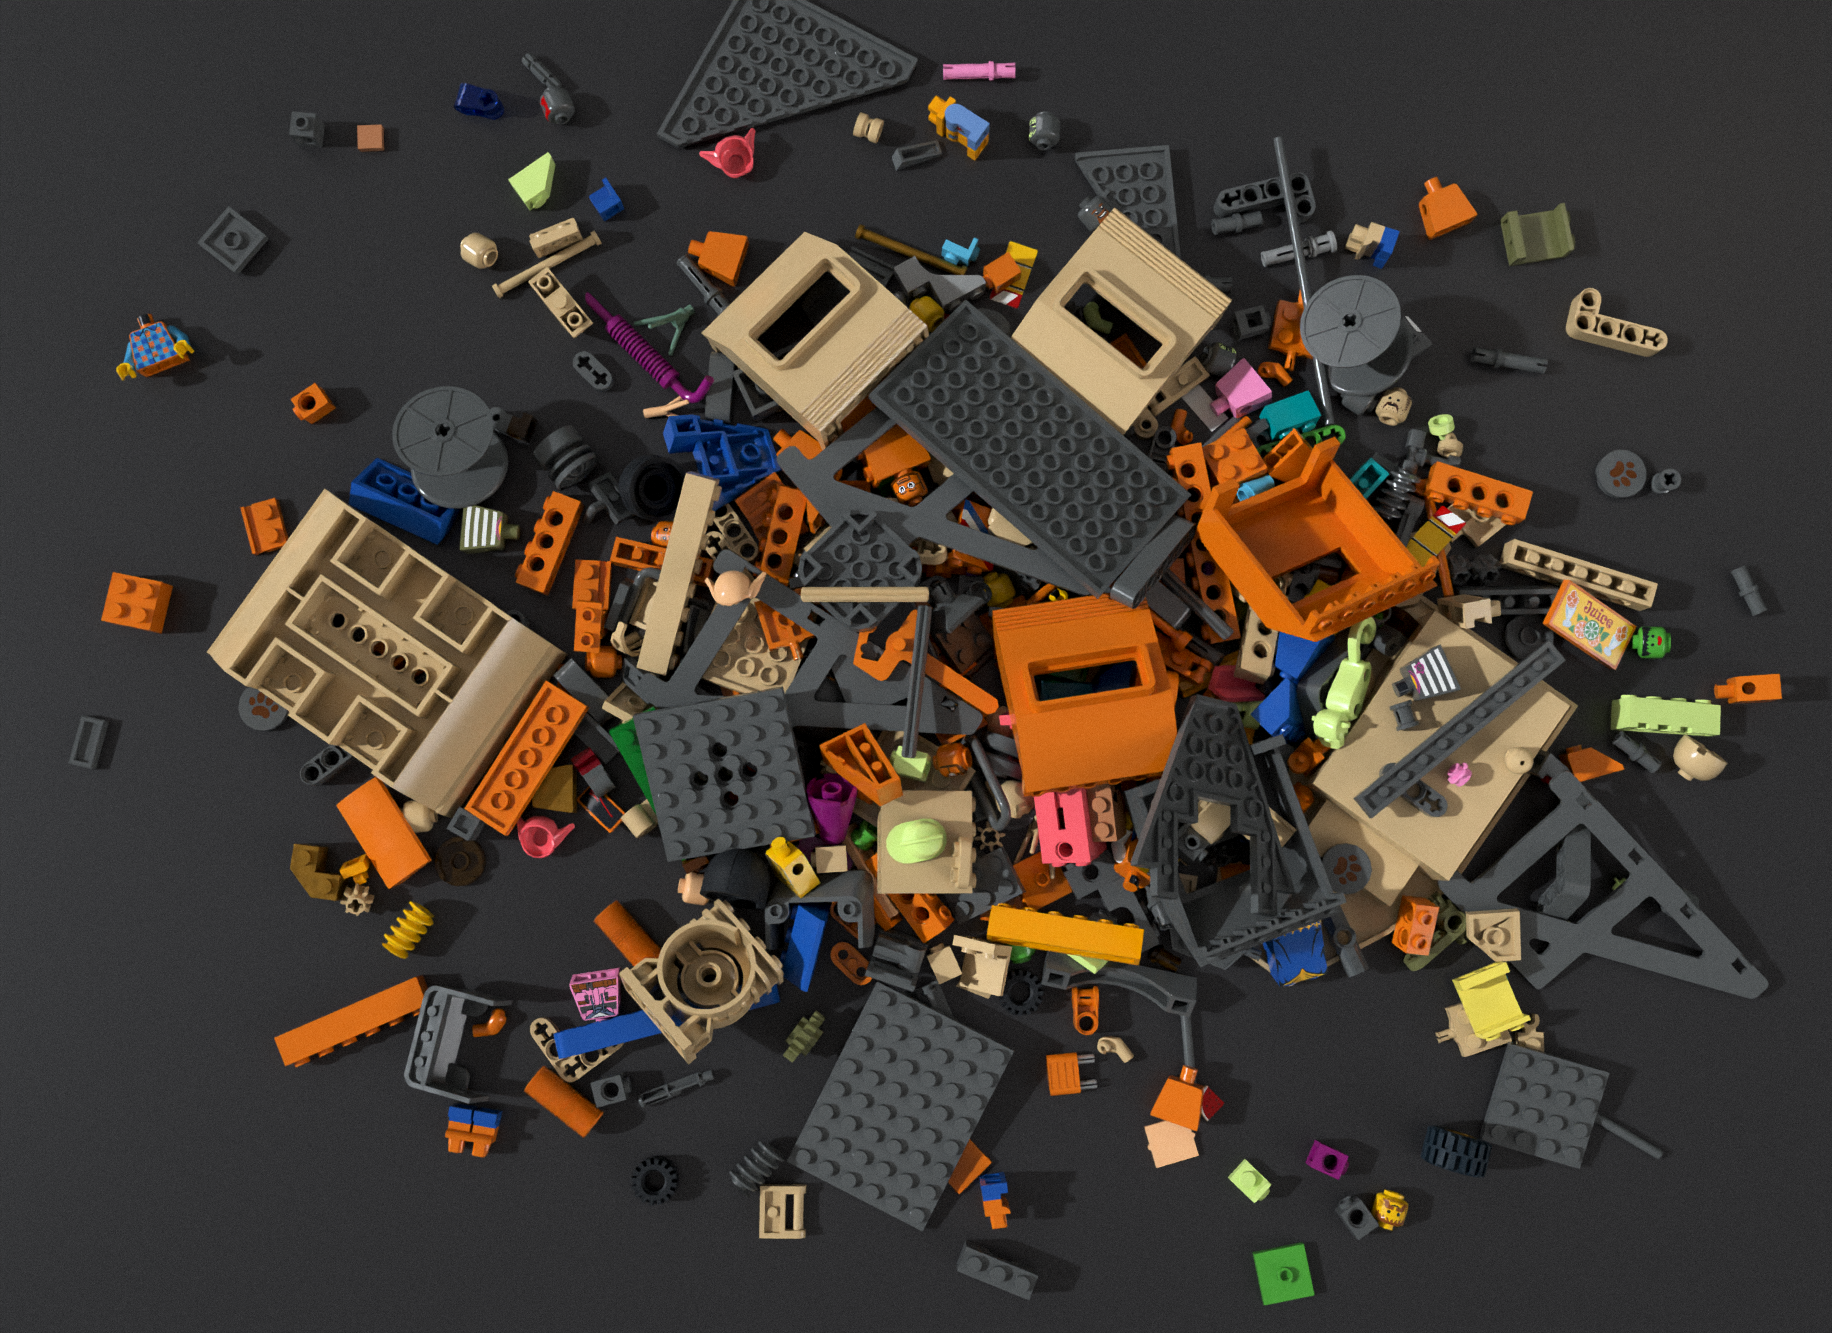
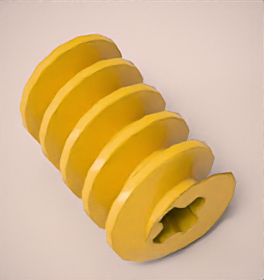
M413 901L409 902L413 910H403L407 918L397 917L400 927L391 925L390 928L394 934L385 933L384 937L388 942L387 944L382 943L388 951L402 959H406L409 956L407 950L412 951L415 948L413 942H420L421 937L419 934L427 933L426 926L433 925L431 917H434V915L425 907Z

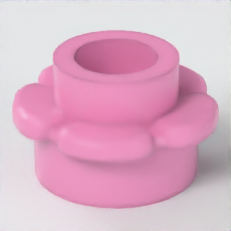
M1453 764L1447 772V775H1449L1448 781L1458 787L1464 785L1472 775L1468 764Z

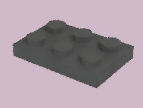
M1000 847L972 863V873L976 874V887L972 888V893L943 894L959 925L990 910L992 905L997 906L999 903H1004L1026 891L1004 847Z

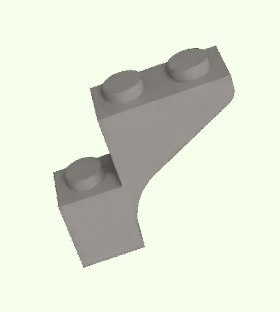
M915 256L894 267V276L903 292L908 296V299L913 296L914 298L921 297L927 292L926 289L929 288L937 303L944 309V312L947 310L950 312L955 311L965 300L979 298L984 294L983 291L986 287V282L980 275L932 274L920 265Z

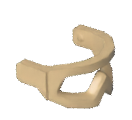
M618 622L616 631L611 636L612 646L632 657L639 656L641 649L630 650L641 646L644 639L626 646L624 633L627 624Z

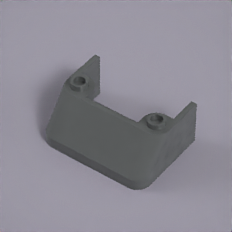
M862 869L829 873H817V871H814L820 884L802 898H799L776 877L765 907L766 950L784 947V922L791 913L790 903L837 902L838 914L841 919L846 922H858V948L875 946L873 878L868 871Z
M442 985L429 987L423 996L405 1068L404 1078L406 1083L413 1088L468 1104L489 1101V1095L468 1090L469 1072L463 1066L455 1064L467 1015L472 1017L481 1016L486 1012L488 1005L508 1006L512 1005L513 1000L475 990Z

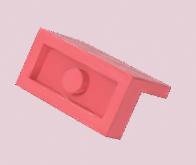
M1236 665L1214 667L1208 688L1221 700L1227 702L1264 700L1265 695L1255 687V682L1234 677Z

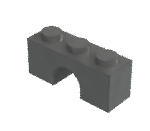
M1122 876L1096 891L1108 912L1119 907H1125L1131 914V924L1138 925L1139 929H1144L1142 953L1160 944L1157 939L1160 933L1154 923L1150 924L1145 915L1149 912L1142 900L1138 901L1134 892L1124 889L1123 882L1125 878Z
M965 1240L956 1264L958 1272L1027 1300L1030 1299L1038 1278L1036 1268L1016 1260H1012V1262L1003 1260L990 1253L989 1249Z

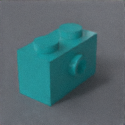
M1308 390L1266 405L1259 418H1265L1270 427L1265 430L1272 442L1277 439H1284L1294 428L1298 432L1302 431L1303 433L1311 431L1316 427L1321 414Z

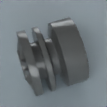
M566 425L551 433L536 447L532 454V458L543 471L550 470L548 477L551 481H555L554 485L560 491L571 488L582 481L594 470L599 462L598 456L591 452L592 449L589 445H582L583 438L572 425Z

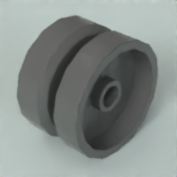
M983 730L979 741L982 747L992 751L991 753H985L996 776L1022 782L1020 764L1014 762V759L1019 760L1015 740ZM974 754L972 764L981 768Z

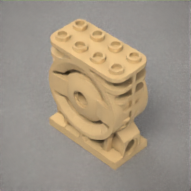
M717 899L714 901V907L711 910L704 909L702 911L701 918L698 920L692 919L689 924L676 930L663 945L658 958H644L632 969L629 970L626 967L619 973L625 990L688 1064L697 1058L696 1053L712 1041L713 1029L722 1028L736 1022L747 1013L753 1003L757 1004L760 1002V997L763 994L768 995L772 992L771 988L775 984L780 985L784 982V972L781 969L783 965L775 955L770 956L765 951L767 947L758 936L754 938L748 932L750 930L748 924L742 918L738 920L733 915L734 909L726 900L721 901ZM699 943L706 951H701L696 944ZM716 950L730 954L739 963L743 972V984L739 994L736 992L739 985V974L734 961L728 955ZM676 959L683 966L681 985L684 994L694 1005L707 1009L693 1008L681 997L677 985L680 970L674 964ZM709 974L716 976V979L712 982L703 981L705 976ZM659 987H661L664 999L661 1001L655 1000L651 996ZM675 1015L684 1023L678 1027L671 1017Z

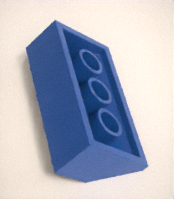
M376 458L351 482L349 505L437 545L450 532L461 509L445 508L431 503L418 492L410 472L379 458Z

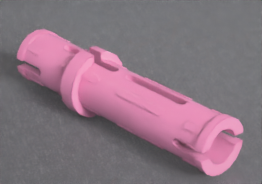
M989 61V63L943 64V80L989 79V81H994V79L1000 78L1015 79V62L994 63V61Z

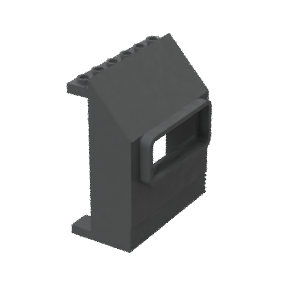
M1283 734L1250 744V749L1268 806L1297 829L1282 847L1295 893H1277V916L1251 914L1250 870L1190 893L1185 892L1178 873V899L1168 900L1160 898L1166 915L1200 967L1341 913L1338 905L1347 902L1343 892L1333 893L1278 748L1286 744ZM1161 777L1121 792L1138 840ZM1178 822V830H1179L1185 823H1183V822ZM1229 825L1223 832V836L1213 844H1209L1208 847L1242 834L1232 833ZM1188 840V844H1189L1191 847H1195V846Z

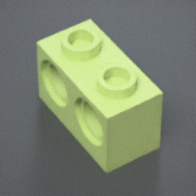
M898 746L897 751L893 750L889 762L899 776L926 783L933 760L931 756L916 750L915 758H904L901 755L902 746Z

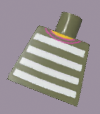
M476 505L463 508L460 550L465 554L505 550L506 539L519 540L520 525L507 524L508 516L501 511Z

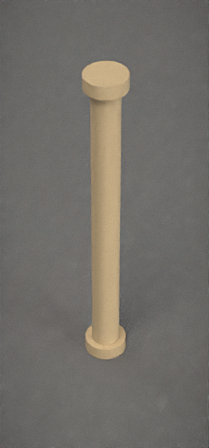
M595 230L590 232L591 235L505 282L499 285L496 283L492 285L498 298L500 299L505 292L530 280L546 267L550 269L595 244L597 246L602 244Z

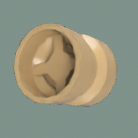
M860 112L853 135L859 138L866 137L870 142L877 144L882 133L884 120L879 118L872 119L868 114Z

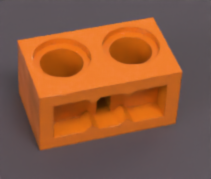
M1402 895L1392 944L1408 954L1429 956L1440 907L1424 897Z

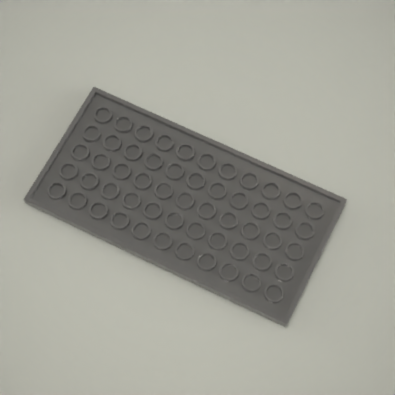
M967 300L950 314L868 396L872 403L1097 599L1191 496L1186 489Z

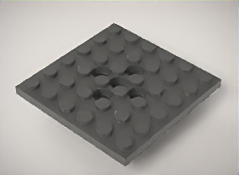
M783 686L633 715L668 862L721 853L733 848L745 849L768 845L777 837H784L786 841L816 835ZM716 743L726 746L727 752L719 751ZM746 763L756 766L757 772L748 770ZM722 767L731 770L733 776H726L722 771ZM701 771L707 775L708 781L701 780L698 772ZM732 791L733 794L738 795V800L730 799L728 792Z

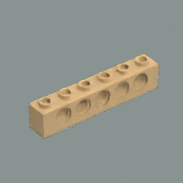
M1516 539L1505 543L1500 558L1501 568L1558 586H1561L1563 580H1571L1596 598L1638 611L1652 607L1658 586L1657 583Z
M1289 572L1273 579L1284 595L1286 594V589L1291 585L1293 574ZM1249 604L1247 606L1234 677L1263 685L1269 677L1272 678L1275 671L1273 657L1277 654V636L1279 631L1267 628ZM1258 628L1265 630L1267 635L1260 633ZM1254 651L1260 652L1263 658L1256 656Z

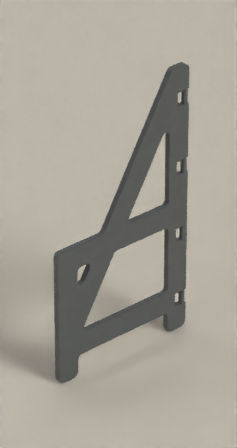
M878 407L873 409L813 459H807L795 446H789L777 457L779 467L831 527L842 518L841 514L849 509L850 511L870 509L877 513L878 517L908 546L916 539L921 538L1083 596L1091 594L1040 548L1031 550L947 520L946 515L974 492L955 474L915 507H909L834 480V475L897 424Z
M729 549L722 550L713 564L714 570L720 575L727 571L744 572L745 568L758 576L764 572ZM767 574L755 598H758L809 631L818 639L815 647L785 692L792 728L794 726L853 729L865 723L869 730L904 731L907 705L831 702L815 699L816 691L840 655H846L854 661L859 633L849 630L835 617L812 602H803L801 595ZM746 598L732 606L717 604L671 679L666 682L652 673L644 674L636 686V693L659 709L728 697L698 694L696 686L752 599ZM811 610L825 619L820 626L808 619ZM868 639L867 644L861 646V652L864 653L861 657L874 661L877 654L882 656L885 650ZM900 661L885 681L908 695L911 666ZM925 676L919 732L974 734L983 720L982 713ZM944 696L958 705L953 712L940 704ZM716 743L719 748L727 752L726 746ZM746 763L748 767L752 768L757 772L756 766H754L751 763Z
M1567 770L1560 771L1549 782L1550 789L1560 799V805L1480 876L1470 882L1456 870L1449 881L1438 880V887L1465 915L1466 912L1515 908L1520 911L1521 960L1510 962L1536 989H1542L1583 953L1593 954L1749 999H1755L1768 988L1767 979L1695 905L1599 801L1593 797L1582 783ZM1581 793L1590 802L1584 808L1575 800ZM1578 824H1584L1630 874L1628 879L1578 922H1571L1497 901V896ZM1633 848L1642 857L1637 863L1628 856ZM1651 896L1700 946L1703 953L1699 957L1614 934L1611 932V929L1642 901ZM1685 903L1694 912L1688 918L1680 911ZM1536 938L1549 942V947L1544 952L1537 953L1529 945L1531 939ZM1737 958L1745 966L1740 972L1731 965Z

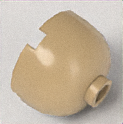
M1684 734L1674 748V761L1680 768L1678 773L1689 781L1693 778L1700 781H1709L1717 777L1728 764L1713 751L1711 752L1705 745Z

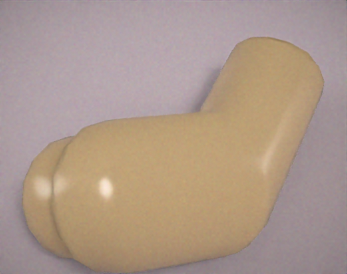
M1104 1036L1098 1041L1097 1049L1102 1054H1106V1052L1117 1053L1124 1063L1134 1057L1120 1037Z

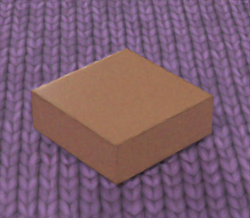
M357 125L358 150L360 152L384 151V127L382 125Z

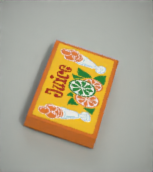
M1563 580L1542 623L1612 670H1616L1637 627L1571 580Z

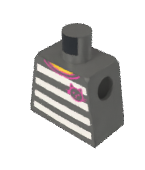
M1441 644L1428 649L1401 667L1400 672L1403 679L1392 683L1397 697L1410 693L1414 701L1461 689Z

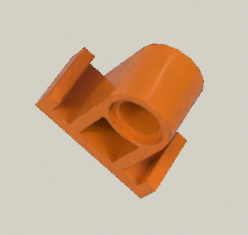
M577 601L574 651L601 652L600 640L606 636L608 629L604 628L609 614L608 611H602L604 602Z

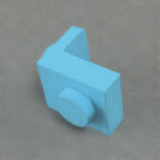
M974 237L969 249L946 239L942 247L941 256L955 265L959 263L968 267L971 261H976L981 248L978 247L979 239Z

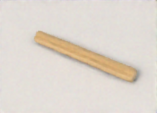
M803 587L801 589V600L803 602H927L929 600L928 587Z

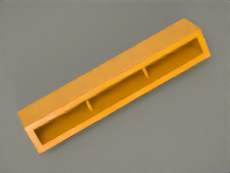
M999 903L997 906H991L987 941L1139 965L1144 929H1139L1138 925L1130 923L1120 926L1114 925L1112 921L1105 919L1095 922L1089 921L1087 917L1074 915L1073 918L1064 917L1062 913L1049 911L1048 914L1039 913L1037 909L1024 907L1020 910L1013 909L1009 904Z

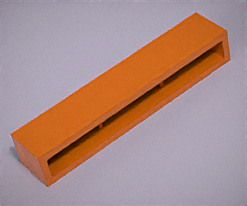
M423 975L409 979L275 1037L274 1039L284 1065L288 1066L294 1063L295 1067H299L310 1062L309 1057L318 1053V1056L322 1057L333 1052V1046L341 1043L345 1047L357 1042L356 1036L365 1033L366 1037L380 1032L379 1026L389 1023L391 1027L405 1021L403 1016L411 1012L413 1017L419 1015L424 993L428 989Z

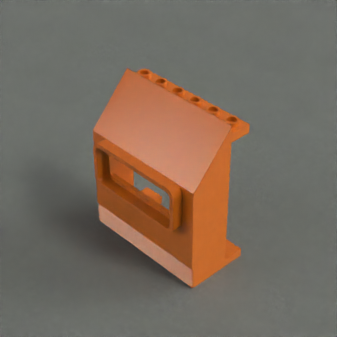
M1335 437L1314 446L1300 477L1232 505L1240 487L1234 478L1214 486L1195 531V535L1198 536V539H1201V543L1209 550L1210 555L1267 628L1313 642L1320 641L1438 586L1433 581V578L1436 576L1435 571L1440 565L1439 560L1433 555L1424 567L1418 563L1334 462L1333 459L1340 446V442ZM1332 553H1338L1356 574L1293 604L1290 603L1273 581L1277 577Z
M1103 593L1098 599L1090 595L992 610L994 659L998 660L1022 771L1024 797H1038L1050 792L1064 793L1070 789H1089L1101 784L1115 785L1127 780L1134 779L1140 781L1147 777L1162 776L1177 735L1172 689L1146 597L1136 609H1131L1111 599L1110 593ZM1132 660L1137 663L1142 686L1039 701L1034 680L1035 675Z

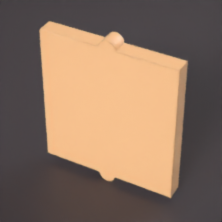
M1166 1120L1144 1126L1149 1142L1147 1148L1152 1152L1156 1168L1199 1156L1194 1141L1195 1133L1191 1129Z

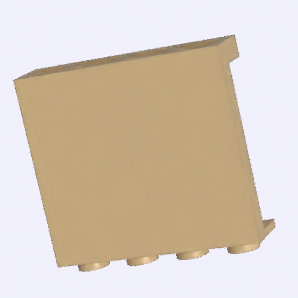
M902 790L903 796L881 807L877 804V894L972 893V888L976 887V874L972 873V863L976 861V849L972 847V837L976 835V824L972 822V812H975L976 799L972 797V791ZM919 819H933L944 827L947 843L944 851L939 856L925 861L903 864L895 861L889 855L886 848V839L889 832L895 826ZM958 837H970L971 839L970 879L967 889L955 888V884L950 881L951 868L955 867V857H952V844L954 841L957 842Z

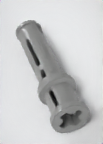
M1327 231V234L1317 237L1308 236L1302 242L1303 248H1305L1304 256L1308 255L1311 258L1316 257L1320 253L1328 251L1334 253L1337 251V242L1333 231ZM1292 244L1261 252L1263 266L1267 267L1268 265L1295 259L1294 252L1277 256L1293 251Z

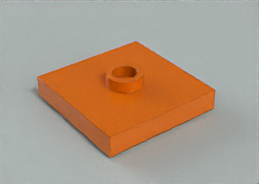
M1041 851L1013 865L1026 891L1019 895L1024 907L1038 910L1072 892L1061 867H1055V878H1050L1049 863L1043 864Z

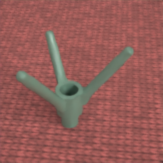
M688 305L684 309L679 308L667 315L635 321L634 325L649 324L648 328L652 329L671 322L676 328L668 352L672 356L685 326L684 323L689 320V316L695 313V310L691 305Z

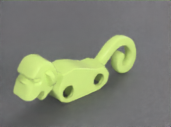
M1369 617L1351 626L1348 635V657L1342 660L1339 671L1329 689L1326 699L1327 709L1321 710L1317 715L1312 716L1314 733L1323 746L1340 749L1344 745V736L1348 735V728L1351 726V723L1348 721L1358 718L1361 712L1372 668L1369 661L1361 660L1360 643L1369 644L1374 639L1376 623L1373 617Z

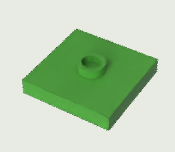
M1302 1242L1253 1252L1264 1305L1314 1296L1305 1247Z

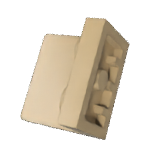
M954 935L952 945L962 947L961 952L965 953L959 985L995 996H1003L1012 946L971 936Z

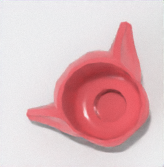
M751 128L745 137L738 135L725 137L717 143L715 151H700L699 154L715 167L722 169L731 178L744 176L752 171L754 165L755 129Z
M533 816L526 821L520 817L516 823L521 846L524 852L533 858H546L551 855L554 849L575 828V825L571 823L558 829L554 820L546 816Z

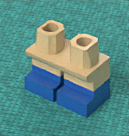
M1373 222L1370 223L1368 228L1355 224L1344 249L1356 252L1355 259L1357 260L1361 259L1363 255L1375 259L1373 266L1382 269L1393 252L1400 231Z

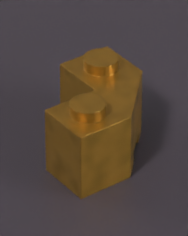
M294 844L290 870L311 898L340 901L348 885V878L343 879L341 874L324 872L328 847Z

